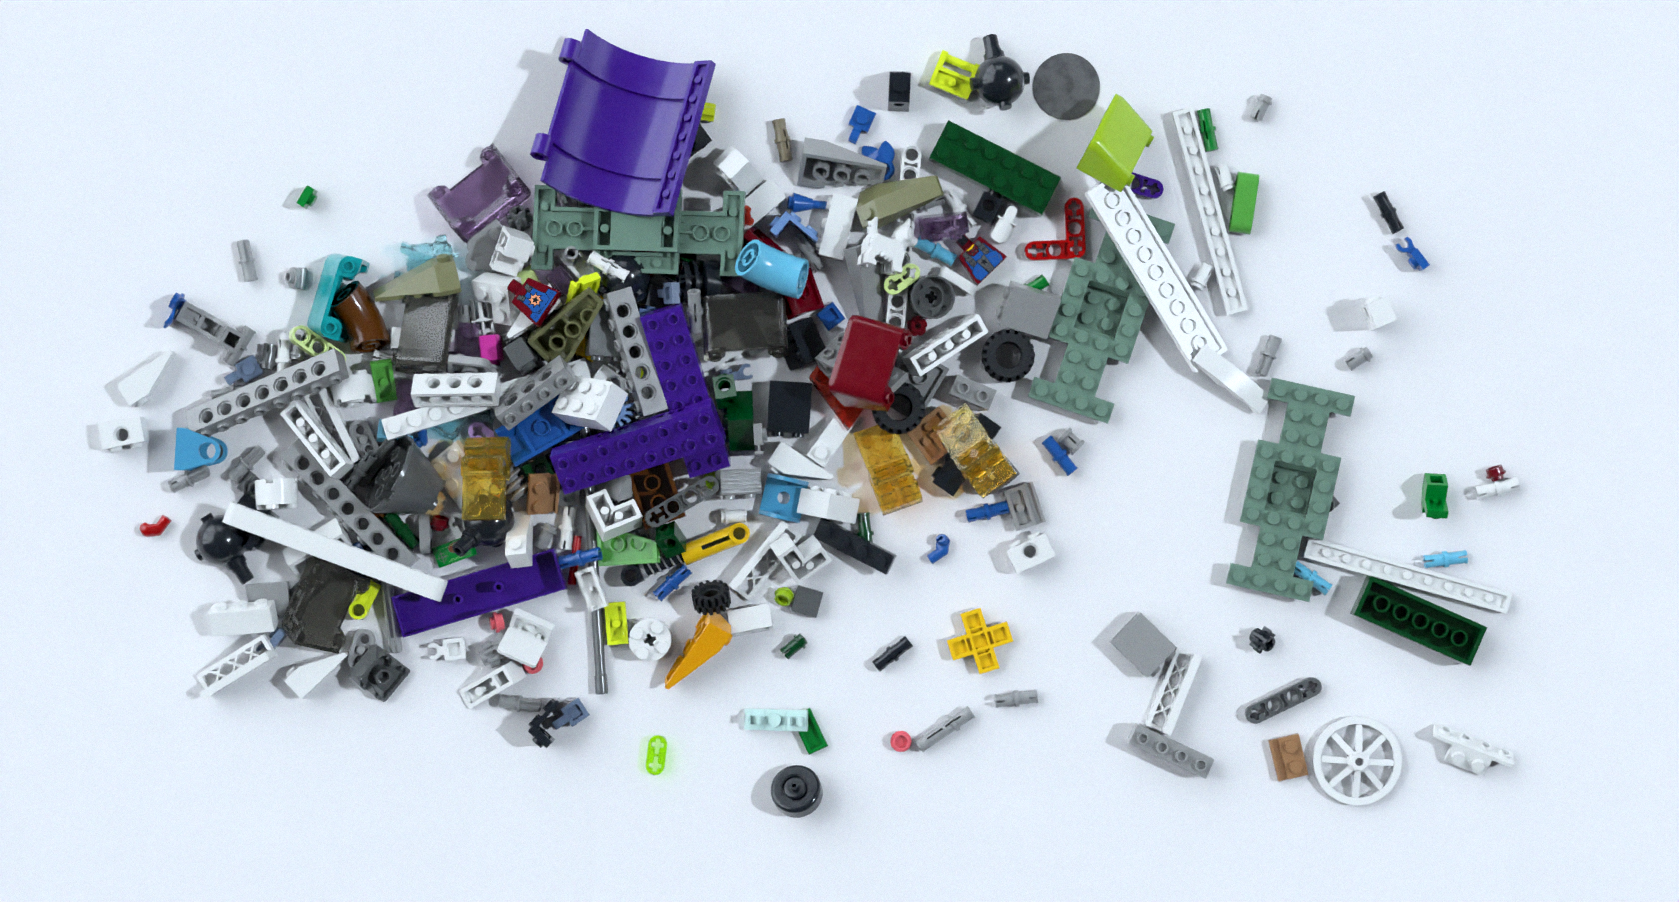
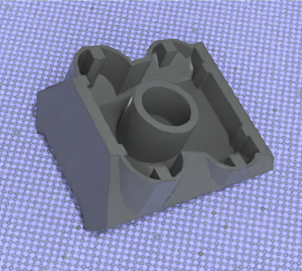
M374 644L369 645L367 652L353 668H350L349 677L356 681L362 689L368 690L377 699L386 702L408 676L410 669L380 646Z

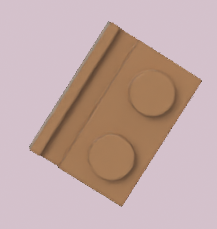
M529 474L526 506L528 515L549 514V512L558 513L560 482L557 474Z
M1298 733L1268 740L1278 782L1308 775Z

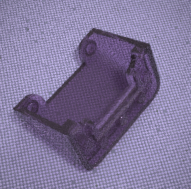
M493 143L484 148L480 154V161L483 164L451 189L445 185H439L427 194L449 226L465 243H467L471 236L495 218L500 222L509 215V210L512 207L523 204L531 195L530 189Z

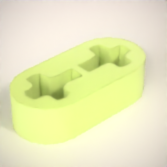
M912 263L906 264L902 267V273L890 275L884 282L885 291L890 295H897L915 283L920 277V270L917 265ZM907 268L916 270L914 273L915 278L908 277L904 280L902 277L907 274ZM900 279L902 281L897 285V291L888 289L890 280L896 282Z

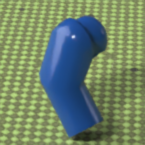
M427 429L417 432L419 437L413 439L419 448L425 447L428 443Z
M939 534L936 537V550L927 555L932 564L946 556L949 552L950 540L945 534Z

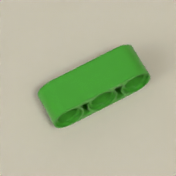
M1238 171L1230 214L1229 232L1250 235L1259 174Z

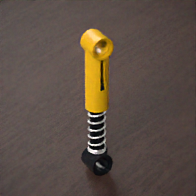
M736 523L686 543V552L668 559L666 556H660V563L634 564L625 567L621 571V580L626 586H636L640 582L645 581L646 578H649L650 575H656L657 572L663 573L665 569L670 570L672 566L677 567V564H684L685 562L686 565L720 553L746 542L750 537V529L744 523ZM737 527L745 530L746 534L743 539L735 538L734 530ZM729 535L730 540L711 547L710 542ZM627 571H636L637 579L634 582L627 580Z

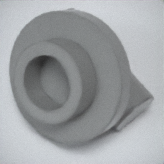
M291 267L286 272L285 281L290 288L305 289L306 268Z

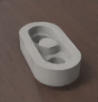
M355 420L351 423L349 434L359 455L363 458L366 454V447L369 445L373 447V452H376L380 446L370 425L364 420ZM360 426L364 428V433L361 435L357 432Z
M362 629L354 635L348 656V664L351 668L357 663L356 657H362L369 649V645L375 644L376 638L371 630ZM365 635L369 638L368 643L362 642V636Z

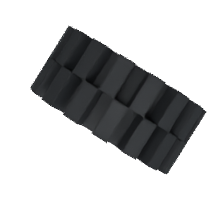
M706 580V583L700 582L699 586H694V589L691 591L694 610L699 614L706 615L709 613V615H713L714 612L720 614V610L724 612L726 608L730 607L729 586L721 580L719 582L717 580L712 582Z

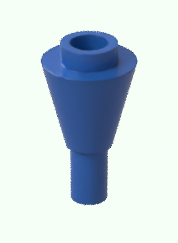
M794 192L792 196H788L787 208L791 209V212L793 211L794 213L812 209L826 210L827 201L813 200Z

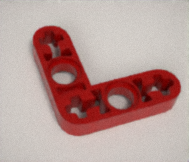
M1073 197L1065 203L1066 240L1030 242L1024 249L1027 259L1031 261L1074 259L1075 257L1080 258L1084 255L1086 250L1084 205L1080 199ZM1072 202L1080 206V209L1076 210V217L1080 215L1081 220L1076 218L1068 220V216H1073L1072 209H1068ZM1076 222L1080 225L1081 231L1078 234H1072L1069 231L1071 223ZM1081 236L1082 241L1077 240V246L1081 247L1082 251H1079L1078 255H1074V251H1070V248L1074 246V240L1069 241V237L1077 238ZM1042 244H1046L1045 253L1047 257H1043V252L1037 253L1036 257H1032V253H1028L1032 245H1035L1036 249H1043ZM1057 244L1061 248V253L1058 256H1052L1049 253L1051 245Z

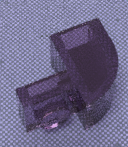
M459 322L455 354L477 357L480 324Z

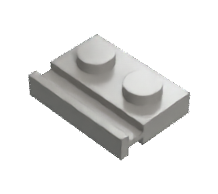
M762 423L753 424L754 445L758 446V451H755V455H764V451H761V445H764V441H768L767 428H763Z
M1033 482L1003 491L1016 531L1046 522Z

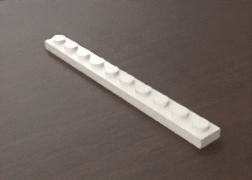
M1190 107L1172 112L1226 315L1248 310L1194 109Z
M585 358L567 363L572 368L575 376L591 378ZM532 374L501 383L500 398ZM493 406L422 407L381 421L389 441L491 410Z
M1310 537L1307 538L1302 556L1307 559L1506 614L1512 597L1510 592Z

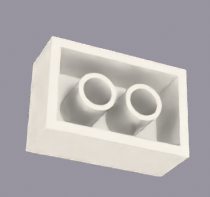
M575 376L576 382L560 393L552 413L567 424L611 432L628 393L613 382Z

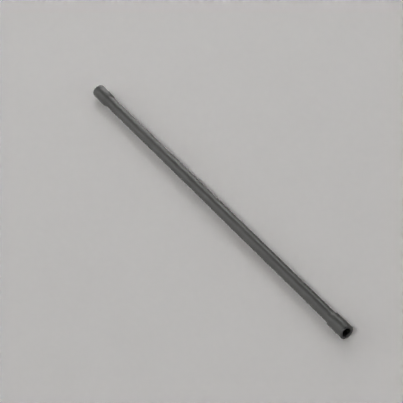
M575 354V361L582 359V357ZM586 427L580 430V439L590 436V428ZM594 486L583 489L587 550L597 547L596 527L585 507L586 496L594 494ZM598 561L589 562L588 567L595 566L600 579ZM602 608L591 612L596 695L608 694Z

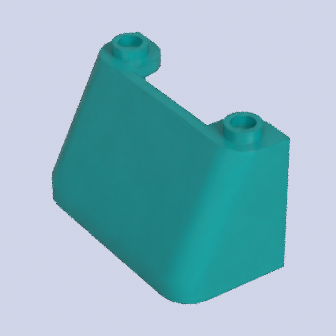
M337 253L327 257L308 318L307 326L319 336L347 343L348 338L342 329V324L338 319L332 317L333 312L330 310L333 297L341 289L343 279L354 280L355 276L359 273H367L370 265L369 262Z

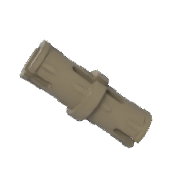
M785 118L772 120L776 138L774 143L777 144L780 162L793 160L789 143L791 138L788 136Z

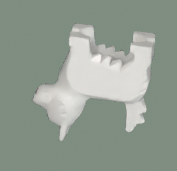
M877 217L869 221V227H867L868 235L861 244V254L858 257L857 265L868 268V264L876 265L877 262H880V264L884 263V274L893 276L896 273H902V263L906 248H913L918 242V239L913 235V229L910 227V218L905 223L900 220L891 238L878 234Z

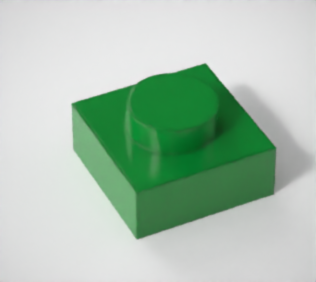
M307 185L296 203L306 209L308 206L312 207L318 196L316 194L318 191Z

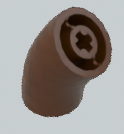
M353 281L342 288L333 297L330 310L341 322L351 351L354 353H371L375 349L381 350L390 345V337L381 313L359 281Z

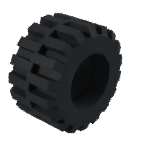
M1003 329L992 334L983 345L981 352V361L989 376L997 381L1010 383L1018 381L1027 375L1034 364L1035 357L1034 346L1029 341L1030 339L1023 335L1022 332L1015 331L1014 329ZM1003 344H1013L1020 351V361L1013 368H1003L996 361V351Z
M906 382L894 392V396L901 395L909 400L911 411L907 418L894 420L888 416L886 411L872 410L876 424L882 430L887 431V433L896 435L906 434L914 430L924 417L925 404L923 396L912 384Z

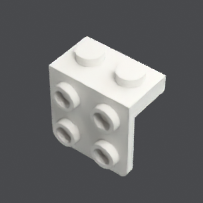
M516 607L510 625L497 648V652L534 668L550 640L555 624Z

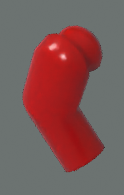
M162 515L156 524H147L145 522L140 525L139 529L145 537L160 536L172 520Z

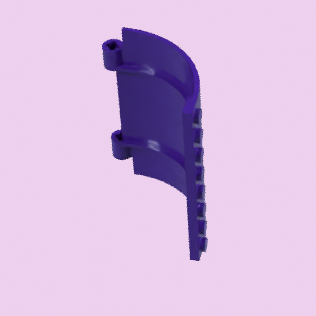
M585 29L581 42L573 38H565L558 60L568 65L549 131L548 134L536 133L530 152L533 158L546 161L540 181L567 197L607 211L647 217L673 216L716 63L712 60L695 61L694 63H675L648 58L617 47L597 36L589 29Z

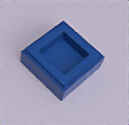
M833 302L816 314L828 331L845 320V317Z

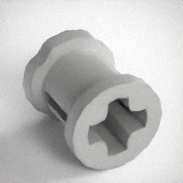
M1068 428L1057 440L1070 450L1071 455L1085 443L1084 440H1080L1072 433L1071 428Z

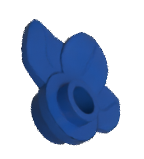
M884 141L879 150L872 146L862 147V155L887 164L888 172L885 173L884 180L890 179L895 172V167L892 163L895 152L891 144Z
M177 292L174 294L168 306L172 311L169 318L164 322L163 328H167L173 323L175 313L180 309L185 300V294Z

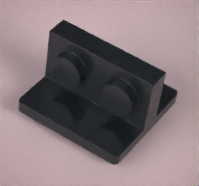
M812 317L797 323L794 322L774 333L790 371L816 361L815 357L826 348Z

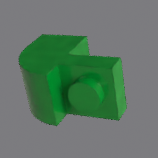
M1424 474L1421 506L1422 513H1425L1428 518H1448L1449 511L1446 502L1448 482L1446 474Z

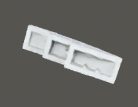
M1204 344L1193 359V362L1217 385L1224 387L1237 400L1243 401L1254 413L1260 414L1270 400L1267 399L1268 394L1209 346Z

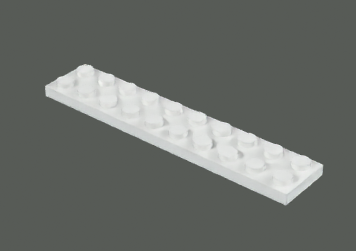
M1101 182L1086 192L1084 195L1191 371L1197 372L1200 370L1193 362V359L1204 344L1220 355L1228 350L1131 188L1125 185L1122 192H1119Z

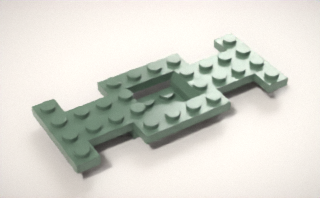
M535 185L532 238L535 250L532 256L531 269L554 271V250H565L567 247L573 246L576 248L575 250L595 251L607 259L613 255L635 256L634 260L639 265L642 263L644 269H641V271L646 274L679 275L680 254L721 255L720 276L741 277L735 272V265L744 246L746 192L724 191L723 212L682 211L683 190L681 189L673 216L647 217L621 214L597 207H556L557 191L547 185ZM635 251H656V252H635ZM594 266V272H602V270Z
M1091 207L1088 218L1100 221ZM1146 214L1163 243L1169 244L1175 224ZM1107 231L1105 232L1095 263L1075 257L1067 278L1061 302L1048 335L1049 338L1067 343L1055 383L1034 377L1028 394L1029 398L1106 424L1109 422L1115 404L1099 399L1095 395L1107 359L1111 358L1126 364L1129 363L1149 304L1148 298Z
M1271 378L1267 399L1288 404L1279 444L1258 439L1240 517V522L1260 526L1252 565L1247 567L1230 563L1226 584L1309 602L1314 581L1293 577L1302 536L1319 540L1324 539L1341 457L1321 453L1329 414L1335 413L1351 417L1355 396Z

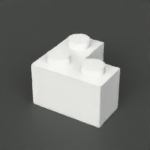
M731 145L713 162L717 168L716 174L723 181L725 180L733 191H745L747 195L763 180L752 164Z
M503 225L489 264L492 270L516 277L518 272L522 271L524 262H527L528 258L533 256L535 250L534 242L527 233Z
M484 272L472 280L474 301L491 303L493 323L512 326L521 313L512 303L516 295L507 290L508 285L513 279L522 284L521 277Z
M812 485L810 489L801 488L797 513L855 524L860 499L852 498V493L840 491L839 495H837L838 490L825 488V492H822V487Z
M606 489L586 496L585 507L603 542L642 526L643 516L634 499L614 507Z
M787 533L769 545L797 585L832 561L814 535L797 547Z

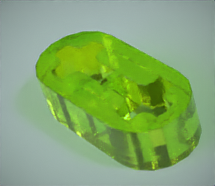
M654 735L648 743L646 770L652 775L661 774L665 768L668 744L666 738L662 735ZM657 739H660V743H664V747L659 749V754L655 753L656 748L652 745V742H656ZM655 756L658 757V764H661V768H658L657 771H653V767L649 765L654 762Z

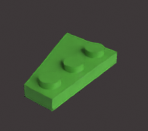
M597 531V547L601 548L600 551L603 554V559L598 560V566L660 563V548L655 540L631 533H624L603 542Z

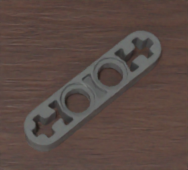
M707 476L653 507L645 514L646 524L653 528L659 527L712 496L719 489L718 480L713 476ZM706 480L709 483L713 482V491L711 492L707 489L702 492L705 496L701 497L700 491L695 486L699 485V489L706 485ZM689 490L694 491L697 495V499L693 503L688 502L685 498V494ZM670 501H675L678 504L679 509L676 513L668 511L667 505ZM662 506L668 518L665 519L663 515L658 518L659 523L656 524L655 521L650 522L649 519L652 517L650 513H660L659 507Z
M1314 677L1305 678L1249 705L1245 710V717L1254 724L1265 721L1318 695L1322 689L1321 682ZM1309 681L1316 683L1315 691L1307 690L1304 692L1306 696L1303 697L1302 691L1298 686L1301 685L1302 689L1309 686ZM1290 690L1298 692V699L1294 702H1290L1287 699V693ZM1271 699L1279 701V708L1275 711H1271L1268 708V702ZM1263 703L1268 715L1265 716V712H1261L1258 714V719L1250 718L1251 710L1253 708L1256 711L1263 709L1260 706Z

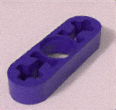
M1132 172L1140 183L1137 189H1131L1134 194L1149 199H1157L1162 195L1164 188L1160 181ZM1143 180L1147 181L1145 185L1151 187L1153 184H1156V188L1159 189V192H1155V194L1152 195L1150 194L1151 190L1146 188L1144 189V193L1140 192L1141 188L1143 187Z

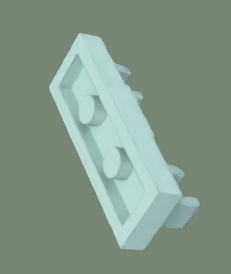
M745 708L744 730L807 732L808 710Z

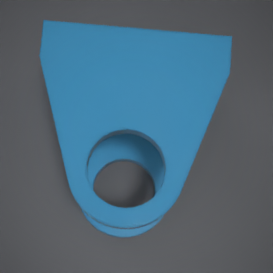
M177 428L174 470L192 471L203 465L208 467L219 464L226 459L228 448L222 440L212 436L209 438L188 428ZM211 444L216 449L215 455L212 458L207 454V449ZM220 445H221L222 448H223V454H222V456L219 458L220 453H221V448H220Z
M768 473L759 514L800 523L802 514L797 513L801 488L808 489L809 482ZM787 492L790 495V500L787 504H781L778 501L779 493Z

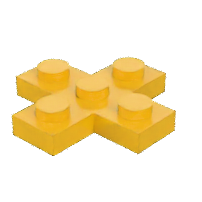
M981 608L961 613L966 634L947 640L953 661L973 655L979 674L1000 668L994 648L1013 642L1007 621L987 627Z

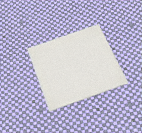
M1000 263L977 286L975 291L994 307L998 308L999 305L1002 306L1004 300L1002 297L1003 291L1006 286H1009L1010 281L1020 284L1023 281Z

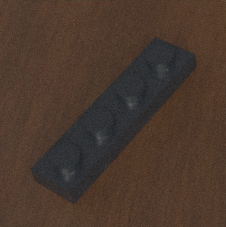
M826 518L820 519L813 534L816 539L885 575L889 573L897 556Z

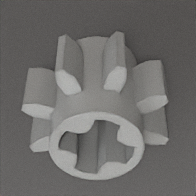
M490 641L482 645L483 650L479 652V655L485 666L490 664L494 668L501 664L500 659L504 658V655L497 652L498 643L493 645Z

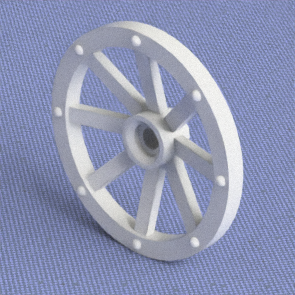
M1352 716L1335 721L1321 733L1314 746L1312 765L1319 785L1332 798L1349 805H1366L1380 800L1395 786L1401 772L1402 756L1396 738L1387 727L1367 717ZM1355 724V751L1335 731ZM1362 724L1373 727L1381 733L1364 752H1362ZM1330 736L1348 754L1347 757L1321 756L1323 747ZM1387 739L1393 753V759H1369L1368 757ZM1357 758L1362 759V763L1360 765H1356L1355 763ZM1321 762L1347 764L1348 766L1327 782L1322 772ZM1369 765L1393 766L1390 777L1384 785L1368 768ZM1354 771L1352 797L1340 794L1333 789L1337 783ZM1361 772L1366 774L1378 788V791L1368 796L1359 797Z

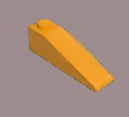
M714 612L713 615L707 613L701 616L695 626L697 629L693 639L688 638L685 643L684 655L677 657L665 678L666 689L669 690L720 652L724 645L727 646L733 636L731 634V625L721 614Z

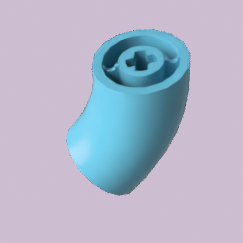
M760 240L750 241L740 252L735 265V272L742 278L770 291L799 299L804 291L809 270V261L807 259L777 250Z

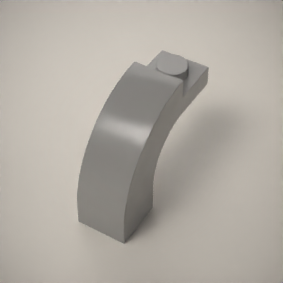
M185 300L174 318L235 354L246 337L238 329Z

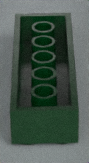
M949 120L929 157V161L988 191L991 190L999 194L1000 197L1039 217L1043 215L1061 179L1060 176Z
M1368 575L1350 614L1468 666H1471L1487 630L1486 626Z

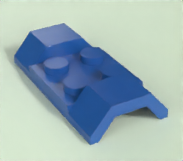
M560 394L509 431L504 425L495 429L515 467L586 428L567 424L552 413Z

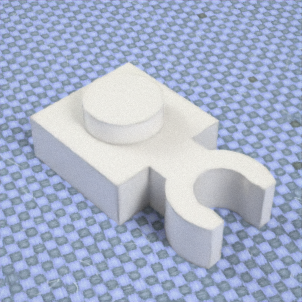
M464 637L442 640L443 646L437 643L428 645V648L434 647L437 649L436 655L429 656L432 660L438 659L441 655H444L445 661L467 658Z

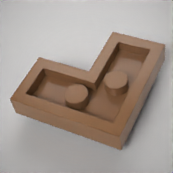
M939 406L926 415L914 430L907 433L931 465L947 453V450L935 435L952 423Z

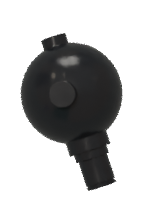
M989 34L983 37L985 47L984 62L978 67L975 77L970 78L971 90H976L980 98L986 103L998 106L1001 111L1011 109L1012 103L1021 96L1024 86L1030 83V76L1028 72H1023L1021 66L1015 60L1005 56L1004 51L999 46L997 35Z
M613 255L608 259L614 260V263L630 272L624 283L618 277L609 274L605 275L603 271L600 272L601 280L598 292L603 297V294L631 286L635 300L638 302L642 301L647 296L646 289L649 285L650 274L642 273L641 269H644L642 263L639 265L634 260L635 256Z
M485 494L476 496L464 514L465 530L462 532L461 538L452 546L455 554L463 557L471 548L478 547L479 545L501 546L506 540L507 532L514 526V514L511 509L513 505L511 501L507 498L501 499L496 496H486Z
M209 513L200 519L203 524L200 526L196 536L197 549L194 551L196 557L200 561L205 559L213 565L226 566L229 571L231 570L236 575L242 585L254 578L244 556L246 550L244 545L248 541L247 531L222 522L225 515L213 516L212 513Z

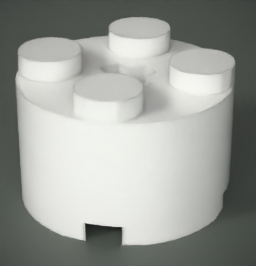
M357 370L354 372V375H349V378L342 380L341 383L331 385L334 406L336 408H340V404H346V408L369 405V400L371 399L373 402L377 401L373 377L367 373V370Z
M297 478L254 480L257 510L298 508Z
M656 618L641 620L634 625L629 634V646L632 652L639 659L645 661H655L662 658L669 651L672 644L670 628L663 621ZM648 634L656 637L653 645L645 641L648 638Z

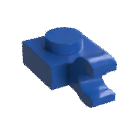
M859 105L856 106L848 124L854 127L849 136V142L856 144L862 131L868 133L876 116L875 112Z
M1409 237L1404 238L1407 242L1406 248H1402L1399 243L1395 245L1399 252L1407 253V256L1410 258L1408 262L1414 270L1422 271L1430 265L1418 248L1414 247Z

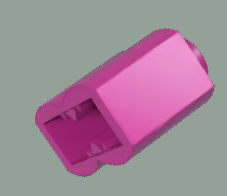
M499 334L478 336L480 358H485L491 364L500 366V362L504 361L502 336Z

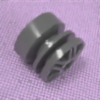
M925 275L911 285L908 292V302L911 309L918 316L925 319H938L945 316L952 309L955 302V292L947 279L938 275ZM930 291H932L936 299L928 303L929 300L925 298V295L930 294Z

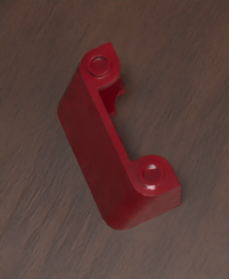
M852 315L848 320L829 380L830 392L843 406L889 412L890 406L894 402V393L888 386L899 349L907 350L911 346L913 334L905 328L864 316Z

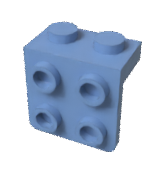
M785 211L781 217L776 216L769 225L771 228L770 234L776 239L789 223L815 244L819 239L817 237L818 232L809 225L807 227L803 226L800 223L802 219L793 211L790 214Z

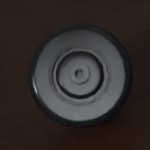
M792 765L782 769L774 777L771 784V797L775 806L782 814L793 818L805 817L814 812L821 803L823 796L822 785L816 773L810 768L802 765Z

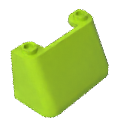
M1114 95L1076 169L1119 192H1122L1125 185L1129 187L1135 177L1132 172L1145 146L1149 148L1154 139V136L1151 135V128L1122 96Z

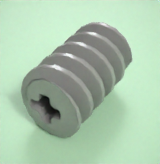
M506 455L491 466L494 467L491 474L499 473L496 481L504 480L501 488L509 487L506 495L514 494L511 498V501L514 502L527 494L528 482L523 483L526 475L518 476L521 468L513 469L514 463L513 461L508 462L510 456Z

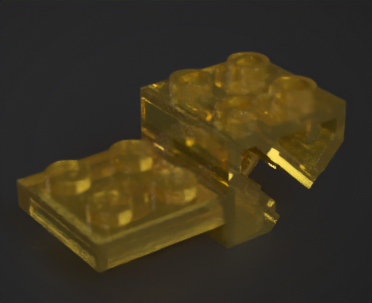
M964 403L932 427L952 456L951 458L959 470L966 474L969 483L983 499L1017 474L1002 450L989 436L967 403Z
M879 425L853 433L868 472V479L883 516L923 502L918 482L912 474L914 472L913 466L899 435L887 433Z
M509 437L466 438L464 445L465 455L461 459V476L463 477L462 520H506V481H510L511 439Z

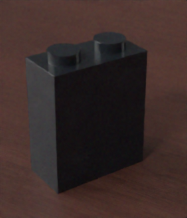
M770 380L767 431L771 432V436H784V432L792 433V437L805 438V434H809L812 383Z

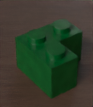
M752 390L736 391L739 406L723 408L724 413H727V415H723L724 428L728 427V430H725V443H729L730 451L755 450Z

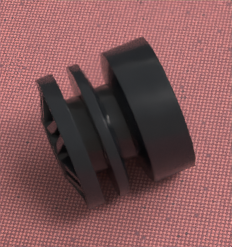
M690 260L689 263L687 261H680L679 275L675 276V282L680 283L682 291L680 302L683 305H687V291L699 289L701 290V304H717L721 294V276L718 262L715 260H701L699 266H697L696 261Z

